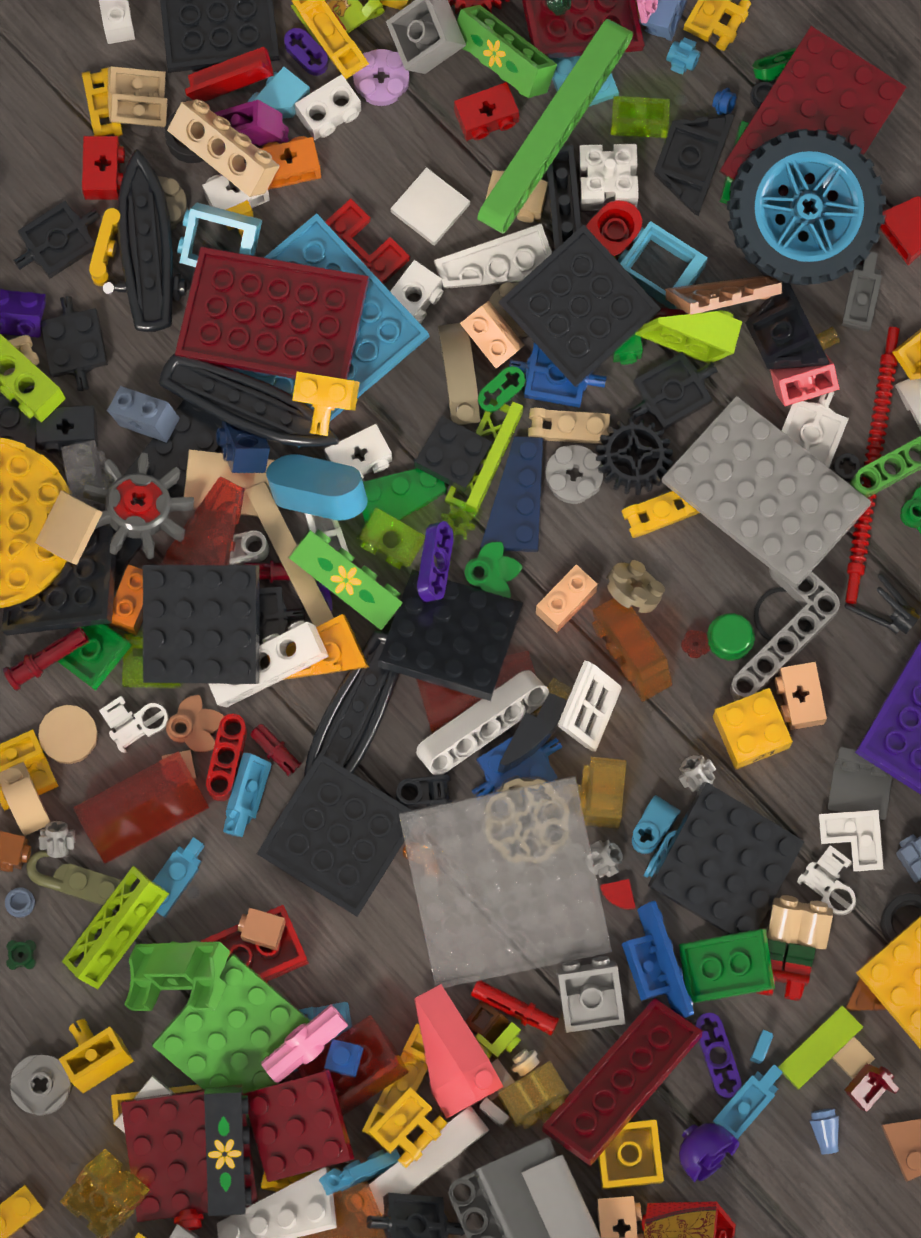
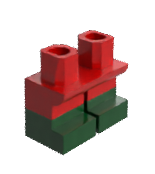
M768 940L774 984L775 981L786 983L784 998L800 1001L804 987L810 981V972L816 948L791 943L786 947L785 942ZM785 955L784 966L782 971L783 957ZM773 990L761 991L756 993L761 995L772 996Z

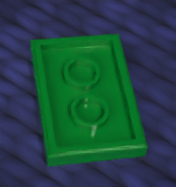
M766 929L679 944L684 983L693 1004L775 989Z

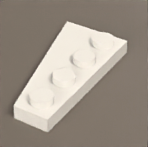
M541 223L436 259L434 264L439 277L442 278L443 289L503 284L506 282L516 283L521 282L552 254Z
M324 1167L247 1207L245 1215H232L218 1222V1238H297L337 1228L333 1194L327 1196L321 1182H319V1179L331 1170L328 1167Z

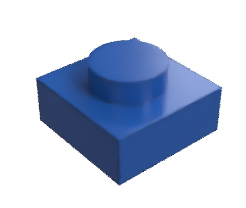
M332 1039L324 1069L356 1077L364 1048L360 1045Z

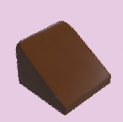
M483 1001L479 1002L465 1021L470 1030L476 1034H481L491 1044L496 1041L510 1024V1021L502 1013Z

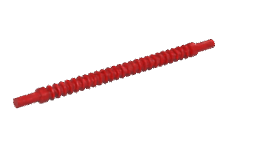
M897 327L888 328L885 353L880 357V365L882 367L879 368V372L881 375L877 377L880 382L876 384L879 390L875 392L878 398L874 399V403L877 405L872 408L875 413L871 415L874 421L870 423L873 429L869 430V434L872 436L867 439L870 445L866 447L869 452L865 454V457L868 458V460L864 461L865 466L883 457L880 452L884 451L881 445L885 443L882 437L887 434L884 431L888 427L885 421L889 420L886 414L890 412L887 406L891 405L889 398L893 394L890 390L894 388L891 383L895 381L892 375L896 374L894 368L898 365V360L892 353L898 344L900 329ZM862 477L861 480L864 482L862 486L871 488L870 480ZM876 494L868 497L871 501L870 507L857 520L858 523L854 524V528L857 531L853 532L855 539L851 543L854 547L850 548L853 555L849 556L851 562L847 565L849 579L845 598L846 603H857L860 578L865 574L866 567L863 562L867 561L864 555L868 553L865 547L869 545L866 539L870 538L868 531L872 527L869 523L873 521L870 515L874 514L871 507L875 506L873 499H876Z

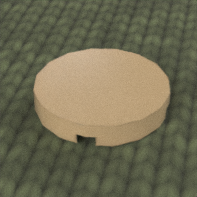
M64 705L54 708L45 715L39 727L38 737L41 748L48 757L58 763L73 764L81 762L93 751L97 744L98 731L95 721L87 711L78 706Z

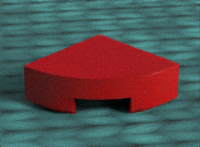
M629 879L600 885L603 896L613 905L625 910L636 908Z

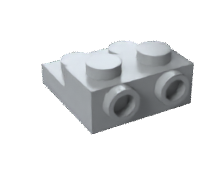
M608 956L593 958L592 964L580 965L579 961H568L562 964V968L556 969L566 1033L625 1024L619 972L615 960L610 961Z

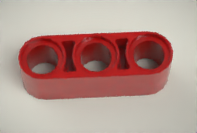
M237 714L225 715L221 719L206 779L209 795L216 801H226L230 798L244 751L247 727L244 719ZM231 723H237L241 726V730L236 735H228L225 732L226 727ZM225 751L235 754L233 761L229 764H223L219 761L220 755ZM217 780L228 782L227 789L221 793L215 792L212 786Z

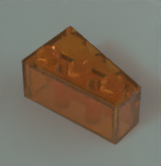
M612 598L592 610L595 619L592 622V626L599 638L604 637L610 655L614 660L617 659L624 676L631 682L642 702L672 686L667 658L632 606L627 608Z

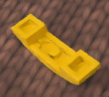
M291 0L312 34L345 79L369 65L325 0Z
M416 1023L362 1132L368 1134V1131L410 1087L417 1093L428 1070L419 1024Z

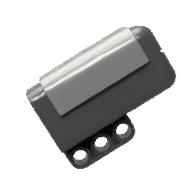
M549 1137L476 1169V1171L455 1180L449 1187V1198L467 1238H600L564 1156H557ZM462 1184L467 1185L471 1189L470 1198L464 1202H460L454 1197L455 1188ZM471 1213H479L484 1218V1224L479 1230H471L467 1227L466 1219Z

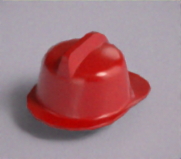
M616 200L602 207L587 223L586 227L612 256H617L638 236L642 228V217L635 205L627 201Z

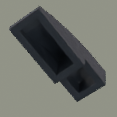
M549 692L537 717L527 712L525 713L499 763V772L505 773L518 766L548 741L558 728V723L567 700Z

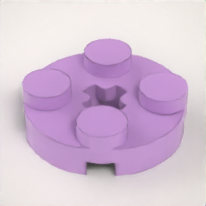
M376 49L363 53L369 65L353 74L354 87L357 93H360L367 102L373 105L386 106L393 104L398 100V97L406 92L409 86V71L405 70L399 53L386 49ZM378 72H384L386 75H389V78L384 79V83H379L378 79L373 77Z

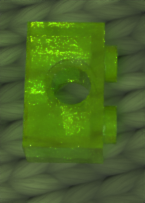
M613 96L611 135L666 138L669 127L670 99Z
M376 507L371 511L356 539L362 542L361 548L374 555L377 551L387 556L385 560L387 563L401 569L402 565L404 567L411 566L424 543L425 535ZM386 532H392L397 537V544L392 549L387 548L383 544V536Z

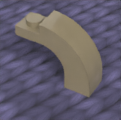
M460 323L438 326L451 421L458 425L479 423L481 421L469 334Z

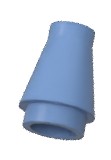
M835 1108L811 1112L812 1119L809 1122L819 1144L821 1154L839 1152V1115H836Z

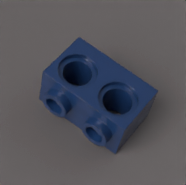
M222 421L221 428H218L216 432L217 445H221L223 459L228 462L231 472L266 473L270 451L267 440Z

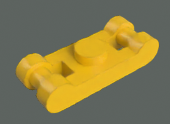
M109 67L102 68L101 72L90 73V71L82 72L94 136L123 135L121 123L112 122L104 125L100 123V119L109 117ZM104 83V87L93 88L94 84Z
M115 208L107 209L103 215L89 266L93 283L97 286H103L109 280L106 268L109 257H114L117 241L114 238L118 233L117 223L120 220V213Z
M673 491L640 504L628 506L621 511L624 519L629 521L631 526L629 531L632 538L645 535L700 512L683 499L682 502L685 507L677 510L674 502L682 498ZM646 513L649 521L641 523L639 515Z

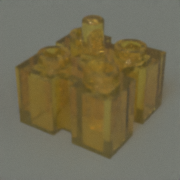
M591 757L589 765H584L581 785L564 783L563 795L581 797L578 817H584L583 825L619 829L627 760Z
M551 1061L527 1076L499 1091L497 1098L515 1128L522 1125L525 1130L540 1121V1119L544 1124L551 1117V1113L555 1112L560 1105L565 1103L564 1101L568 1097L569 1091Z
M104 1149L83 1168L75 1180L76 1183L68 1189L60 1201L77 1218L81 1215L89 1221L86 1227L98 1238H110L122 1228L134 1213V1209L150 1191L133 1173L131 1174L127 1170L122 1172L123 1164L107 1149Z

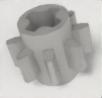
M693 755L686 758L679 768L682 773L678 777L684 788L689 787L692 792L698 791L703 782H708L712 785L715 779L712 772L716 768L711 760H705L703 755Z
M53 821L46 824L45 829L40 830L39 849H47L48 856L61 858L69 854V849H74V843H76L75 830H68V825L65 822Z
M599 840L589 846L591 852L586 854V864L592 873L599 875L601 878L605 875L610 877L619 872L617 866L622 864L623 855L615 843H610L609 840L602 843Z

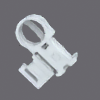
M120 696L99 711L110 728H115L117 731L114 733L111 730L109 732L110 737L115 741L121 752L127 753L125 748L145 734L151 737L166 728L169 715L163 706L156 703L147 704L134 714L136 718L134 719L132 711L128 713L123 706L126 703L123 696ZM151 707L161 709L160 712L143 722V715L147 709ZM164 716L163 723L159 727L147 728Z
M830 845L818 860L817 864L819 866L815 869L816 863H810L806 871L798 878V884L804 883L822 896L821 901L828 904V907L833 909L834 914L846 915L854 909L856 897L850 887L838 880L835 881V879L841 877L838 873L843 867H850L852 861ZM838 889L848 891L851 898H853L852 904L848 903L834 891ZM830 896L847 910L835 909L831 905Z

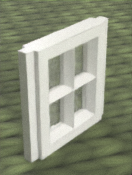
M584 660L560 717L558 727L585 748L596 752L622 689L621 686L596 665Z

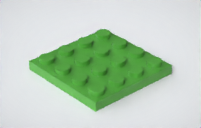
M232 953L228 957L225 968L219 977L227 985L216 1010H193L186 1004L153 1041L152 1046L202 1089L242 1084L243 1093L277 1084L267 1074L261 1062L284 1043L285 1038L295 1028L303 1023L307 1024L311 1020Z

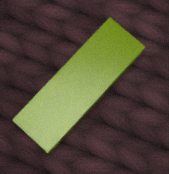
M842 1005L778 1068L799 1090L863 1026Z

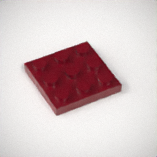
M330 1070L243 1094L248 1095V1115L267 1182L354 1159Z

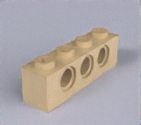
M198 99L181 102L167 131L249 197L265 194L280 167L279 164L272 160V156L252 144L251 139L247 135L238 133L233 129L227 119L213 113L207 103Z

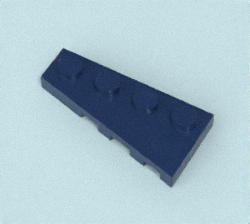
M514 437L480 550L488 543L502 542L504 551L538 552L543 438Z

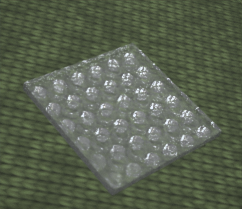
M575 776L399 813L435 987L442 984L443 988L612 952Z

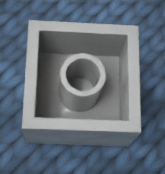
M415 0L386 21L404 68L408 71L426 74L466 46L448 0Z

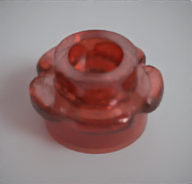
M691 630L685 634L681 647L684 652L688 653L689 657L700 658L702 654L706 655L710 647L708 646L706 633ZM694 642H698L697 647L693 646Z

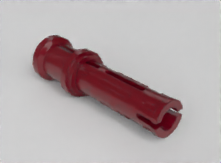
M77 627L34 655L32 653L24 655V659L10 668L6 666L3 668L4 675L13 689L18 691L21 689L22 684L33 677H41L44 673L43 670L48 668V666L89 643L88 636L81 627Z

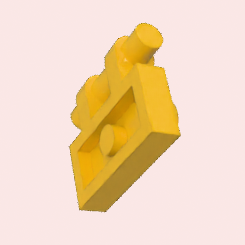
M698 0L684 24L683 30L707 42L714 33L720 37L716 47L725 51L729 43H733L737 36L736 30L740 23L745 22L749 15L747 11L751 2L749 0H741L736 5L731 2L732 0ZM724 13L731 16L727 26L720 23Z
M410 1087L368 1131V1134L390 1154L400 1146L405 1152L398 1159V1162L404 1168H407L413 1161L417 1162L423 1155L422 1151L432 1140L436 1141L442 1135L440 1132L448 1123L441 1116H438L430 1123L425 1117L430 1113L432 1107ZM418 1125L424 1132L412 1143L406 1137Z

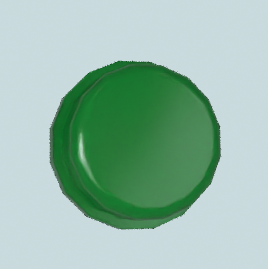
M735 613L722 614L716 617L709 625L707 632V644L711 652L718 658L727 661L739 660L745 657L752 649L755 640L754 629L751 623L743 616Z

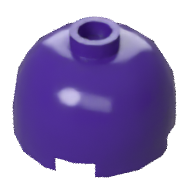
M705 1123L699 1127L693 1124L682 1134L684 1140L679 1149L680 1164L694 1182L697 1179L701 1182L722 1167L720 1162L724 1159L727 1152L732 1156L734 1155L740 1142L729 1130L719 1124Z

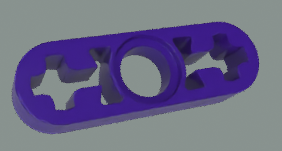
M445 521L430 524L425 533L417 583L419 596L425 602L442 599L445 595L454 539L453 530ZM434 555H435L436 560H437V567L435 566V563H434Z
M705 1013L697 1019L695 1026L701 1029L705 1024L704 1020L709 1019L710 1023H716L717 1025L713 1029L714 1038L716 1039L721 1036L723 1042H713L706 1047L704 1041H710V1037L707 1031H703L702 1037L699 1040L700 1048L716 1094L721 1098L731 1099L741 1089V1078L721 1019L714 1013ZM720 1047L725 1050L727 1058L723 1064H715L710 1060L709 1054L713 1048ZM728 1065L731 1066L732 1071H726L728 1080H734L736 1083L732 1087L731 1093H728L726 1089H720L719 1084L723 1082L722 1073L716 1076L714 1070H722Z

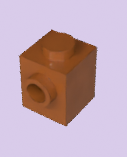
M0 831L1 871L13 872V868L22 870L23 862L28 863L32 846L28 845L29 841L25 836Z

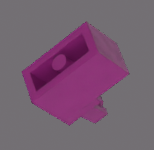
M254 100L215 112L217 116L227 119L231 124L230 126L238 133L247 135L251 139L252 144L261 146L272 142L282 144L289 141V128L282 123V113L260 100Z

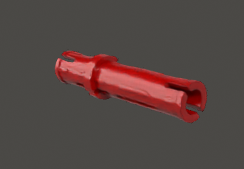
M478 979L472 990L471 997L521 1020L520 1024L524 1026L529 1024L547 1033L549 1036H552L559 1022V1018L536 1008V1004L532 1002L527 1004Z

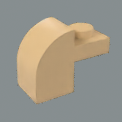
M19 763L0 772V784L3 794L23 835L31 834L50 823L48 814L35 789L25 763Z

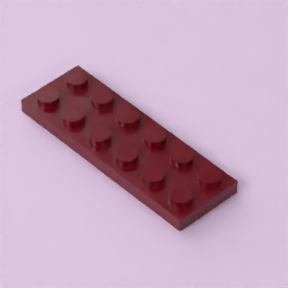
M654 998L544 1123L542 1132L591 1166L700 1040L702 1030Z

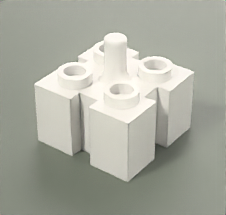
M614 144L613 151H603L602 145H580V211L601 210L604 204L616 200L627 201L637 208L639 197L638 176H636V144Z

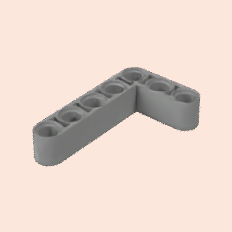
M769 568V573L773 580L783 587L803 609L735 675L730 686V693L734 700L738 701L760 692L779 673L780 668L785 667L835 617L840 606L839 598L813 572L803 580L811 585L812 590L802 592L798 587L795 589ZM820 601H828L832 605L833 610L823 612L818 607V603ZM807 621L812 625L813 630L803 632L798 628L797 623ZM780 641L789 642L792 646V651L787 653L780 651L777 643ZM767 661L772 666V671L768 673L759 671L757 663ZM740 681H746L751 685L752 691L742 693L737 689L736 684Z

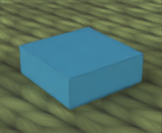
M766 1030L761 1031L750 1061L757 1064L764 1061L773 1039V1033Z

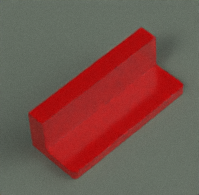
M263 46L188 75L190 87L185 89L186 95L192 100L198 99L205 102L274 76L268 50Z

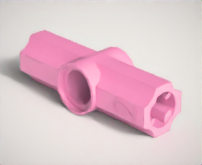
M330 1004L309 1023H303L295 1028L285 1038L284 1043L264 1058L261 1065L267 1074L278 1084L302 1063L307 1064L315 1059L323 1051L324 1045L344 1030L348 1023L339 1011Z

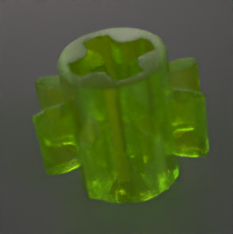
M464 503L461 505V508H454L450 504L449 514L441 513V519L447 521L452 528L454 538L456 535H462L464 539H467L466 531L468 529L475 530V525L469 522V520L475 517V513H467ZM458 516L462 517L463 523H460L458 527H454L453 520H457Z

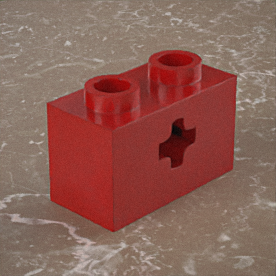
M507 82L454 101V112L466 141L471 139L481 140L487 137L490 132L498 129L501 131L511 129L519 122V110Z
M83 136L82 191L85 200H118L120 185L124 173H120V163H125V147L120 146L118 136ZM103 165H108L105 171H100L103 169Z

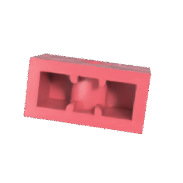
M828 356L829 364L770 369L775 393L784 406L840 390L834 363Z

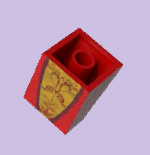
M717 1201L647 1203L646 1214L642 1217L644 1238H735L736 1224Z

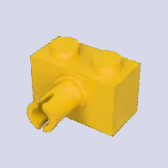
M297 372L292 401L312 404L311 407H314L311 434L328 436L331 410L340 408L355 411L360 382Z
M80 1019L76 1021L79 1028H76L74 1023L69 1027V1031L75 1038L78 1047L59 1058V1061L71 1083L82 1093H85L134 1062L122 1038L111 1027L94 1036L87 1021Z

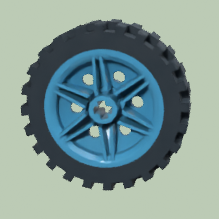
M799 129L789 133L786 132L768 140L755 149L738 168L737 176L729 189L731 195L730 200L727 201V210H729L730 214L728 225L736 240H734V243L745 254L744 258L749 264L755 265L759 272L765 276L769 275L782 283H792L795 285L820 284L832 281L857 268L856 265L869 256V250L873 244L878 242L880 237L878 232L880 226L884 224L886 216L882 215L883 205L886 204V196H882L880 188L883 182L880 176H876L872 168L875 165L871 159H866L860 153L862 149L856 144L851 145L845 141V137L839 134L832 135L827 133L826 130L820 129L816 131ZM808 173L813 174L815 177V181L810 185L806 184L804 180L805 175ZM781 185L788 187V194L786 196H781L778 193ZM830 190H835L838 193L837 200L829 201L827 193ZM811 200L813 202L811 208L814 211L813 213L808 212L805 214L803 212L805 207L802 205V202L806 203ZM777 214L784 215V224L778 225L775 222ZM825 220H833L835 227L832 230H827L824 226ZM800 231L808 233L807 241L802 242L798 239Z

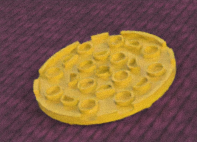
M0 438V608L13 606L36 596L47 588L65 567L66 560L35 542L60 491L62 490L72 495L59 470L44 455H40L26 447L23 443L5 438Z

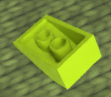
M722 310L692 315L659 317L644 324L635 335L677 352H683L687 356L709 364L734 354L742 321L733 318V314Z

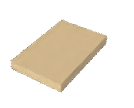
M189 449L184 497H194L193 509L258 517L245 489L265 482L271 493L266 473H232L228 462L224 461L222 453ZM268 459L267 468L275 460Z

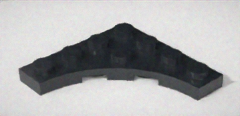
M110 524L94 529L78 564H73L71 567L67 566L53 581L55 585L44 593L37 594L22 603L4 607L2 632L8 636L112 623L117 553L116 555L110 553V544L112 537L117 531Z

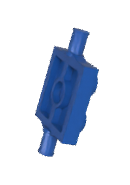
M535 343L532 354L527 362L510 359L509 367H518L525 373L526 387L524 398L580 408L582 396L587 385L605 388L607 376L591 374L575 388Z
M513 737L477 758L476 761L484 772L486 782L472 789L473 795L484 789V791L475 796L479 801V799L490 792H494L502 785L504 780L517 775L520 777L538 776L550 783L558 777L550 766L548 756L562 749L561 743L550 749L559 740L555 737L521 764L505 773L499 772L498 767ZM540 785L538 789L528 787V789H530V791H532L534 794L538 790L542 789L543 785ZM523 789L520 790V794L523 800L526 799L527 797ZM502 800L505 807L507 808V803L504 800Z

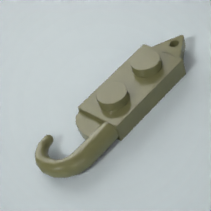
M44 850L34 853L29 858L26 867L28 877L37 885L100 906L106 903L122 881L70 863L60 866L53 877L41 874L36 869L37 861L42 857H50L47 855V851ZM118 904L114 910L117 911L120 907V904Z

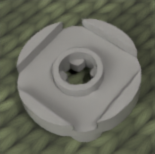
M570 445L558 448L556 453L551 456L546 466L545 477L550 490L559 500L578 504L591 498L599 491L603 481V473L600 474L598 472V468L602 464L601 461H596V456H598L596 453L583 446ZM578 468L583 476L577 477L576 481H571L570 475L566 474L568 470Z
M48 1055L26 1057L17 1064L11 1076L10 1090L14 1102L25 1112L37 1116L52 1114L59 1110L67 1101L72 1089V1083L60 1061ZM37 1077L41 1080L45 1077L48 1079L46 1084L48 1089L45 1092L41 1090L37 1093L34 1092L33 1088L36 1086L34 1080Z

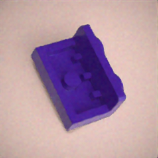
M0 289V334L29 335L30 337L39 338L41 336V319L46 305V294Z

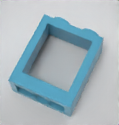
M196 203L190 210H186L183 219V226L186 227L185 237L182 236L180 238L177 253L181 254L179 263L196 267L198 255L192 254L199 218L244 230L239 254L255 256L262 224L261 219L201 203Z
M650 221L645 229L641 228L638 236L633 240L634 245L629 251L625 249L617 261L649 296L669 309H677L674 304L666 300L665 290L632 270L631 267L650 240L689 264L673 287L689 286L695 283L706 267L708 257Z

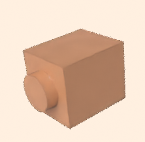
M249 908L248 914H242L238 931L242 932L241 938L243 941L277 951L286 921L283 917Z

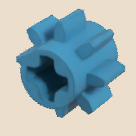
M684 37L680 43L676 41L672 43L666 58L667 61L671 62L672 67L670 70L683 75L687 69L690 71L695 69L701 54L700 51L696 50L697 42Z

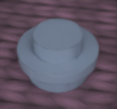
M15 888L5 898L6 910L14 917L22 918L29 915L35 906L33 894L25 888Z

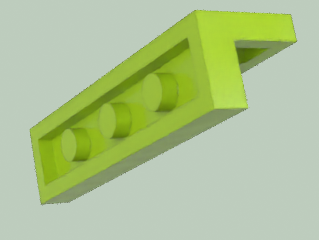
M492 398L489 402V404H492L493 406H496L498 404L497 401ZM512 402L511 406L505 404L499 409L507 413L503 424L496 427L493 426L490 419L492 412L485 411L476 434L482 437L493 434L495 441L487 454V459H484L482 463L483 467L480 474L474 476L469 485L471 493L467 502L454 498L457 488L451 486L445 498L446 503L477 515L523 415V405ZM487 423H488L490 429H487V430L484 431V429H485V427H486V425H487Z
M132 866L62 962L78 979L99 989L169 893L163 887L151 881L138 868ZM138 878L140 880L134 891L130 892L132 884ZM120 904L119 911L115 916H112L113 910ZM100 928H102L101 935L98 937L97 940H94L95 934ZM84 952V958L77 966L74 962Z

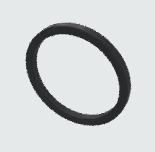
M783 587L767 591L761 596L755 606V625L760 634L768 641L773 637L769 636L760 625L758 617L759 608L769 595L777 592H787ZM809 622L803 632L809 631L811 627ZM780 641L777 644L787 645L790 643L787 641Z

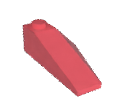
M442 984L414 998L420 1034L422 1035L425 1050V1061L429 1072L430 1089L444 1118L448 1119L503 1088L504 1086L490 1060Z

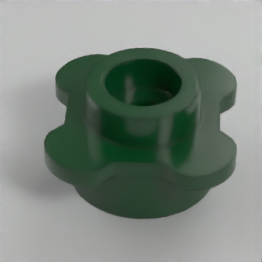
M15 940L8 942L6 946L9 958L6 961L7 967L11 970H15L17 967H25L28 970L33 969L36 965L34 960L36 944L32 940H27L25 943L16 942ZM20 952L24 953L22 958L18 956Z

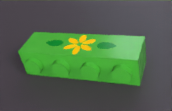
M481 5L460 10L457 23L466 43V46L462 48L463 50L470 52L480 60L481 64L492 69L503 81L511 84L521 95L527 98L548 92L557 66L554 61Z
M318 529L314 533L308 530L288 558L382 630L403 602L398 599L401 593L388 583L382 587L375 581L378 575L365 565L359 569L352 563L355 557L342 547L338 551L331 547L329 543L332 539Z

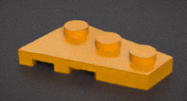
M344 614L316 627L329 657L285 679L369 667ZM295 642L290 643L286 648L288 657L296 652Z

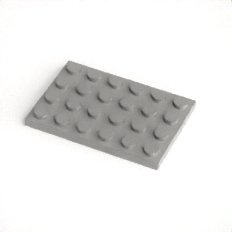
M737 396L662 477L663 484L795 589L871 505V501Z

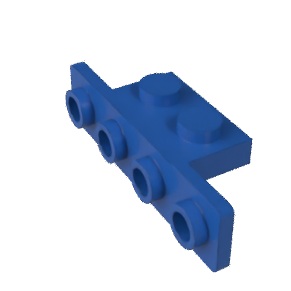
M656 901L648 902L637 909L646 936L622 943L641 1001L666 994L671 1010L683 1018H687L694 1014L692 998L687 993L682 970L677 964L673 952L672 941L668 937L663 924L662 912L658 909Z

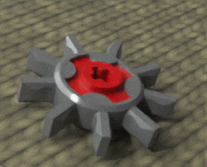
M141 453L137 462V473L123 476L114 462L108 459L105 461L104 470L113 482L109 490L85 484L83 497L105 504V511H102L103 513L95 529L110 524L117 531L111 539L110 553L116 555L122 548L126 537L141 538L143 551L147 558L150 559L154 558L155 547L152 535L160 530L180 542L184 539L185 529L170 520L169 514L172 511H192L194 497L171 498L167 489L176 484L180 479V470L177 467L167 472L158 480L153 476L147 475L149 468L147 453Z

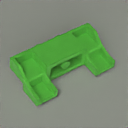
M171 941L170 943L135 944L129 957L131 981L124 1005L131 1011H152L161 990H192L187 1002L190 1008L193 1010H216L227 985L219 977L225 968V963L231 951L220 942L191 941L189 943H179Z

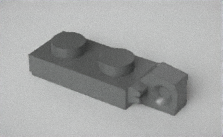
M870 252L869 256L863 261L862 266L856 265L857 268L852 273L841 326L870 331L882 278L881 270L875 269L878 253Z

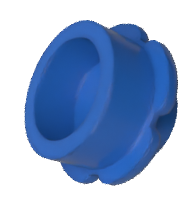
M725 88L715 94L713 107L716 108L718 115L722 113L731 114L736 104V93L730 92L729 88Z

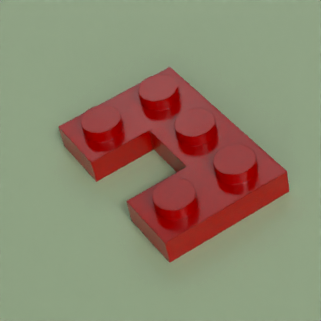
M349 199L325 223L382 284H385L410 261V256L391 237L371 255L364 251L352 238L371 222V217L352 199Z

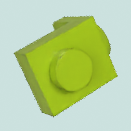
M511 1022L493 1044L479 1033L475 1038L488 1059L491 1056L497 1059L505 1050L511 1053L519 1044L521 1039L518 1035L521 1033V1029Z

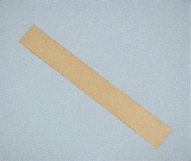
M265 482L245 489L312 623L317 627L333 619L334 617L314 578L288 558L297 544Z

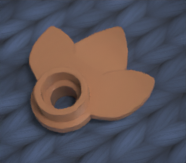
M200 695L190 696L180 703L178 713L168 720L166 731L171 740L178 743L185 742L192 751L208 752L214 749L215 744L211 734L218 730L219 723L224 716L215 710L202 709L203 705ZM183 724L187 729L184 733L176 732V727Z

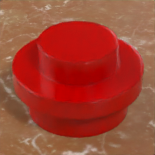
M197 1209L182 1210L179 1212V1216L174 1218V1224H178L190 1231L202 1228L201 1221L204 1220V1215L197 1214Z

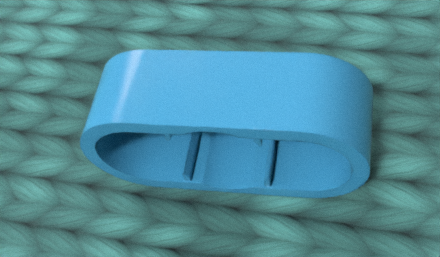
M291 454L273 461L266 471L273 499L276 505L281 508L333 520H347L363 512L368 503L361 474L358 469L349 465Z

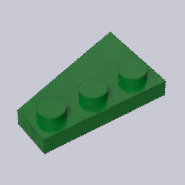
M418 468L364 481L363 484L368 503L362 514L369 541L388 527L399 523L401 519L415 510L418 511L445 494L446 487L444 482Z

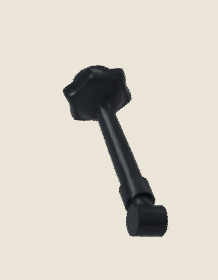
M180 273L173 277L174 300L179 301L182 296L187 294L186 279H181ZM108 280L103 285L105 293L109 294L113 291L127 293L125 281L115 283L112 280Z

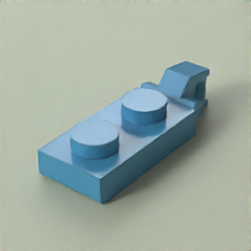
M243 753L227 805L224 833L243 837L246 824L248 825L252 818H256L271 769V762L251 753Z
M194 837L185 850L179 846L172 853L153 880L154 883L163 887L169 893L156 911V913L164 918L199 871L198 867L201 861L197 857L205 846Z
M773 1065L764 1076L757 1071L712 1122L725 1127L738 1139L774 1098L778 1088L773 1084L783 1072L776 1065Z
M397 1149L391 1154L379 1150L370 1155L366 1162L361 1163L360 1160H356L343 1168V1172L335 1168L324 1174L319 1179V1182H321L327 1196L340 1190L344 1191L383 1174L398 1162L400 1155Z

